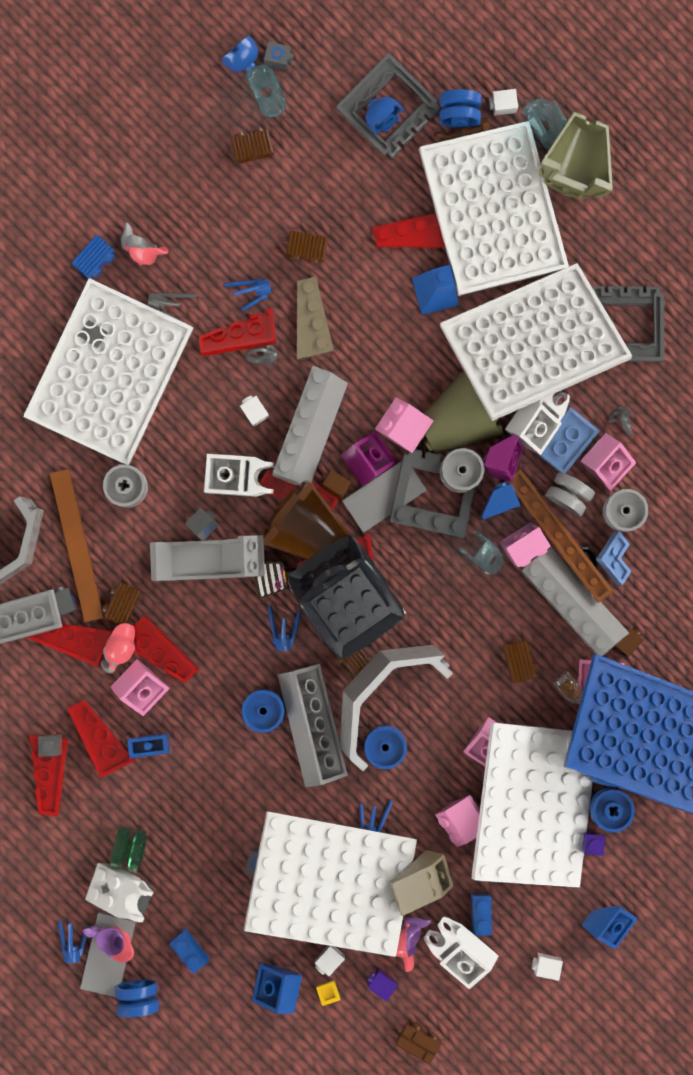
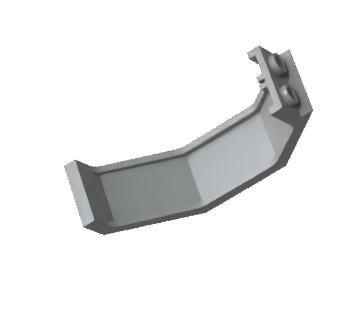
M21 496L13 501L25 517L27 526L18 558L0 570V585L31 565L34 557L44 510L37 508L31 499L29 500Z
M263 535L238 536V539L150 543L151 581L265 576Z
M434 645L381 650L343 690L340 748L349 760L362 771L368 765L356 751L361 704L390 672L398 667L431 664L448 679L453 674L448 669L450 665L443 659L445 655Z

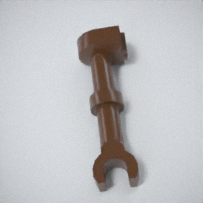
M483 117L479 126L467 129L463 127L459 131L452 133L435 132L434 137H441L442 140L440 142L489 131V121L487 117Z

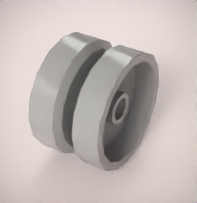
M466 448L455 449L444 458L440 465V480L452 492H468L475 488L483 479V461L473 450ZM459 468L465 469V472L463 474L460 473Z
M118 465L106 473L103 480V490L111 503L123 508H132L139 505L145 499L148 493V482L145 475L139 469L130 465ZM124 484H129V488H125L124 490Z
M558 472L554 479L558 487L550 486L545 496L565 510L581 517L586 510V506L582 501L590 502L595 492L580 480L566 473Z
M622 489L611 494L605 500L602 507V516L605 523L615 531H633L645 523L648 516V504L639 492L632 489ZM623 508L628 509L626 514L623 512Z

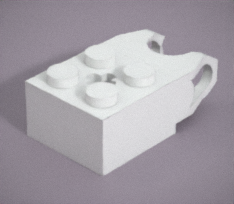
M561 391L554 396L552 394L518 409L505 430L511 435H518L525 448L541 455L562 424L560 421L565 415L570 396ZM561 397H565L561 404H557Z
M207 454L204 492L252 497L273 494L274 489H267L259 484L258 475L264 469L275 468L276 463L265 462L256 457ZM229 470L230 476L227 479L224 477V475L227 474Z
M98 863L85 900L118 918H128L135 922H143L144 917L137 907L138 899L142 895L152 896L153 891L139 877L114 864Z
M443 917L438 923L441 933L429 930L424 936V941L433 955L441 961L440 965L470 989L491 971L498 955L462 924ZM443 923H447L451 931L445 929ZM429 936H433L437 944L432 943Z

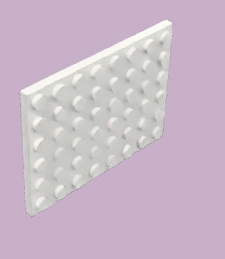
M529 121L419 148L458 296L560 271L569 267L548 188L544 183V177L539 175L541 163Z
M578 263L440 323L443 333L492 421L632 358L629 349Z
M89 278L23 417L125 465H129L194 328ZM90 320L94 325L89 327L86 323ZM97 325L100 327V332L105 338L96 339L91 345L89 343V334L82 329L84 326L92 329ZM102 329L108 332L107 335L102 332ZM79 333H85L88 337L87 341L79 337ZM96 341H102L98 348L94 346Z
M491 722L471 879L580 887L584 856L582 847L584 832L587 831L592 782L589 776L563 767L573 731Z
M267 811L244 931L396 957L403 916L400 915L391 882L413 863L417 839Z

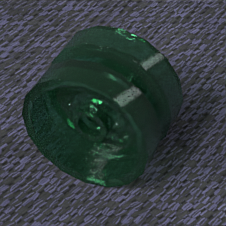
M120 825L113 846L110 866L111 868L121 869L127 858V870L138 873L146 850L147 831L137 829L131 840V828Z

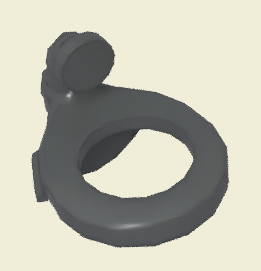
M272 345L252 349L246 354L248 362L259 363V365L264 363L271 365L278 357V352H276ZM254 352H264L263 355L258 357L250 356Z
M617 407L610 414L609 423L616 422V416H618L626 435L629 437L633 435L630 427L631 421L628 419L631 410Z

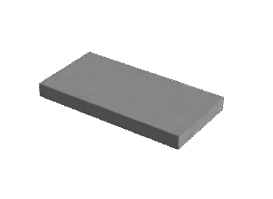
M402 461L342 501L363 533L391 515ZM412 468L404 505L427 491Z
M48 590L0 604V644L62 627L54 590Z
M99 912L95 925H99L102 928L118 927L129 934L132 942L136 922L128 918H118L111 914ZM92 937L80 989L115 997L114 986L122 983L127 962L121 963L108 957L98 948L95 937Z

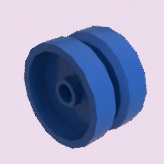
M464 89L442 92L440 94V107L443 109L439 112V123L452 128L478 126L481 123V111L478 110L482 104L481 94Z
M265 688L251 693L244 701L242 707V716L246 725L253 731L261 733L270 732L277 728L285 714V705L281 696L275 691ZM262 707L267 709V713L264 715L261 714L260 708Z
M380 725L374 727L367 734L364 742V751L367 759L373 766L380 769H391L397 767L403 761L407 751V744L403 734L397 728L391 725ZM383 744H388V745H389V747L387 748V751H384V750H383V748H382V745H383Z
M604 787L592 795L589 813L592 820L603 830L619 832L631 824L635 808L633 801L626 793L616 787ZM611 806L614 808L612 812L609 810Z
M138 979L122 982L114 986L115 997L121 1000L116 1004L117 1016L127 1018L153 1014L160 1010L159 999L154 996L158 992L156 980Z

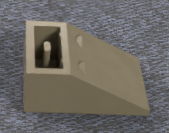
M428 850L423 852L391 882L401 916L442 898L454 887L444 854Z

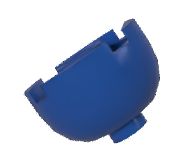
M247 35L220 60L233 72H241L243 70L248 72L256 65L254 61L258 57L257 45Z
M374 98L368 104L369 108L366 112L367 125L375 135H380L379 131L381 130L385 133L400 119L398 114L400 111L403 113L404 108L393 98Z

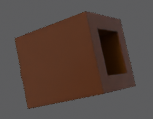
M626 627L625 629L629 634L615 645L626 657H629L644 641L640 637L642 633L635 627Z

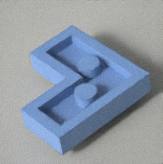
M620 531L613 532L596 558L597 562L617 586L623 585L631 573V570L621 559L630 544Z

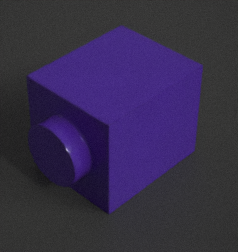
M584 832L582 852L584 854L604 856L605 836L602 833Z
M380 968L376 972L373 970L367 978V981H369L367 983L368 988L386 1002L398 986V982Z

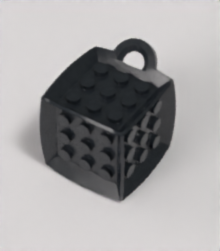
M347 535L317 552L289 575L288 583L294 598L300 604L316 632L339 659L343 660L370 645L392 629L405 616L400 601L390 590L370 556L352 535Z

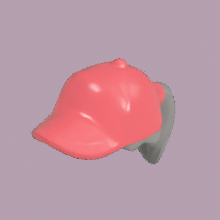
M125 223L121 246L130 253L131 258L140 266L151 265L155 262L158 255L168 253L166 247L157 248L155 244H149L145 239L133 235L129 223Z
M119 624L107 640L106 646L103 649L105 660L100 662L105 672L113 673L119 664L127 662L133 655L135 650V629L131 624Z

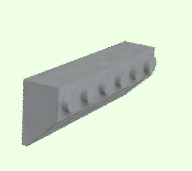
M315 366L312 367L273 470V477L300 487L303 486L301 482L304 480L312 482L348 385L347 382L329 371Z
M549 548L544 555L536 557L522 570L524 576L595 654L604 656L629 634L601 602L597 603L576 574L552 548Z
M320 664L278 674L305 787L323 785L348 776Z

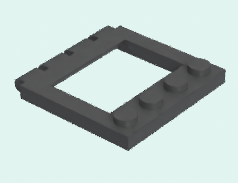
M390 53L336 106V109L384 157L388 155L392 159L402 150L397 143L399 142L405 146L415 136L411 129L418 133L428 123L424 116L426 115L431 120L440 111V108L436 105L438 101ZM396 75L422 102L383 140L373 133L357 113Z
M591 286L602 305L653 306V343H625L632 355V358L626 362H664V293H660V286H646L645 293H643V286H627L626 293H624V286H608L607 292H605V286Z
M415 449L413 453L408 451L407 455L404 454L402 458L389 522L464 538L475 488L462 494L458 517L405 506L404 500L411 468L439 474L442 463L440 462L441 455L425 452L424 458H421V450ZM459 468V472L463 474L465 469Z

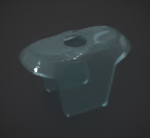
M264 64L254 66L246 74L249 87L262 113L267 117H276L286 109V101L281 86L272 68ZM264 87L271 88L272 94L270 97H263L261 95V90Z
M541 98L535 99L524 107V113L543 146L549 150L565 127L566 118L556 101L548 103ZM541 121L549 122V130L546 131Z
M475 530L473 533L484 543L476 556L473 557L462 548L458 551L484 573L495 574L504 565V555L490 539ZM496 556L495 561L490 565L491 559Z

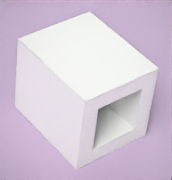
M516 89L493 91L492 98H489V108L493 110L494 116L517 112Z
M249 396L242 401L243 404L240 407L253 427L269 418L267 411L257 396Z
M327 945L315 959V968L324 975L326 973L330 976L345 960V955L337 947Z
M538 953L537 958L533 959L532 969L536 976L559 981L563 961L561 957Z

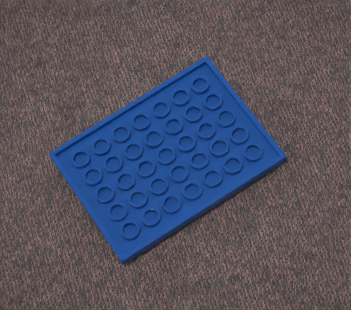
M594 654L563 767L693 814V691Z

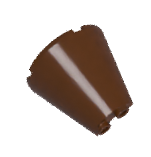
M304 480L301 482L303 486H296L280 503L268 521L269 529L265 528L262 535L264 545L308 560L325 547L350 534L313 484L308 480Z

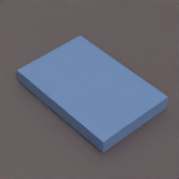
M571 407L565 412L560 421L562 423L542 454L536 453L555 470L563 473L569 470L600 431Z

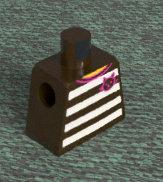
M264 562L265 576L255 577L258 599L289 589L287 581L289 575L296 568L285 570L284 562Z

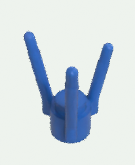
M259 278L256 280L224 283L223 285L224 287L254 284L253 287L233 292L234 296L255 291L256 296L260 295L241 308L242 311L268 298L267 294L272 293L267 278L263 280Z
M269 605L268 611L273 644H276L275 650L290 651L291 645H294L301 612H297L290 638L289 634H286L285 617L282 618L281 634H278L277 637L272 607Z
M389 801L377 830L376 826H373L376 807L372 808L369 825L366 824L364 828L363 804H360L359 829L381 832L393 801Z
M58 920L64 962L77 963L80 961V956L84 954L87 936L83 933L81 944L78 948L77 944H73L72 923L69 922L68 945H66L62 921Z

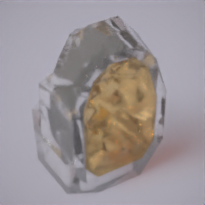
M565 672L552 683L569 703L578 704L581 701L582 689L569 672Z

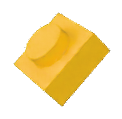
M335 980L316 986L322 1006L341 1000Z

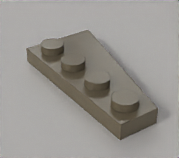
M316 277L297 281V360L334 352Z

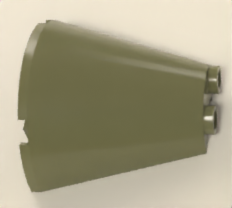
M574 112L540 164L539 175L544 177V183L556 192L574 198L586 199L587 196L592 195L595 198H599L609 194L613 188L609 126L598 120L589 122L586 120V116Z
M462 371L423 412L424 415L433 420V423L424 435L426 438L424 444L429 452L433 451L435 454L503 436L502 427L496 424L498 419L491 420L465 371Z

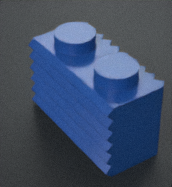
M96 234L71 263L88 279H96L102 273L101 269L105 264L109 265L114 260L116 252Z
M162 733L161 735L131 737L128 740L129 757L136 758L168 754L170 752L169 734Z
M488 892L471 893L472 934L475 936H491L493 934L491 920L492 897Z
M186 928L172 938L169 946H172L174 952H177V955L187 965L186 967L189 968L191 974L196 973L208 963L209 957Z

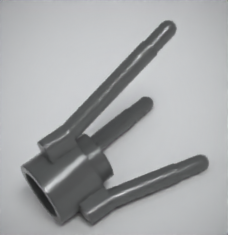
M151 293L148 306L179 320L161 310L166 305L180 306V303L168 301L166 298H196L197 295Z

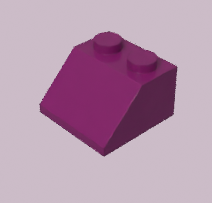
M376 431L355 443L341 454V457L362 486L371 482L397 463V460Z
M512 435L490 447L489 452L484 455L483 464L491 477L513 482L524 449L518 435Z

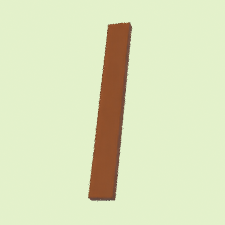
M66 469L50 473L84 621L89 622L104 618L70 470Z
M521 469L515 473L513 482L505 481L507 485H513L517 498L595 601L599 603L614 591Z

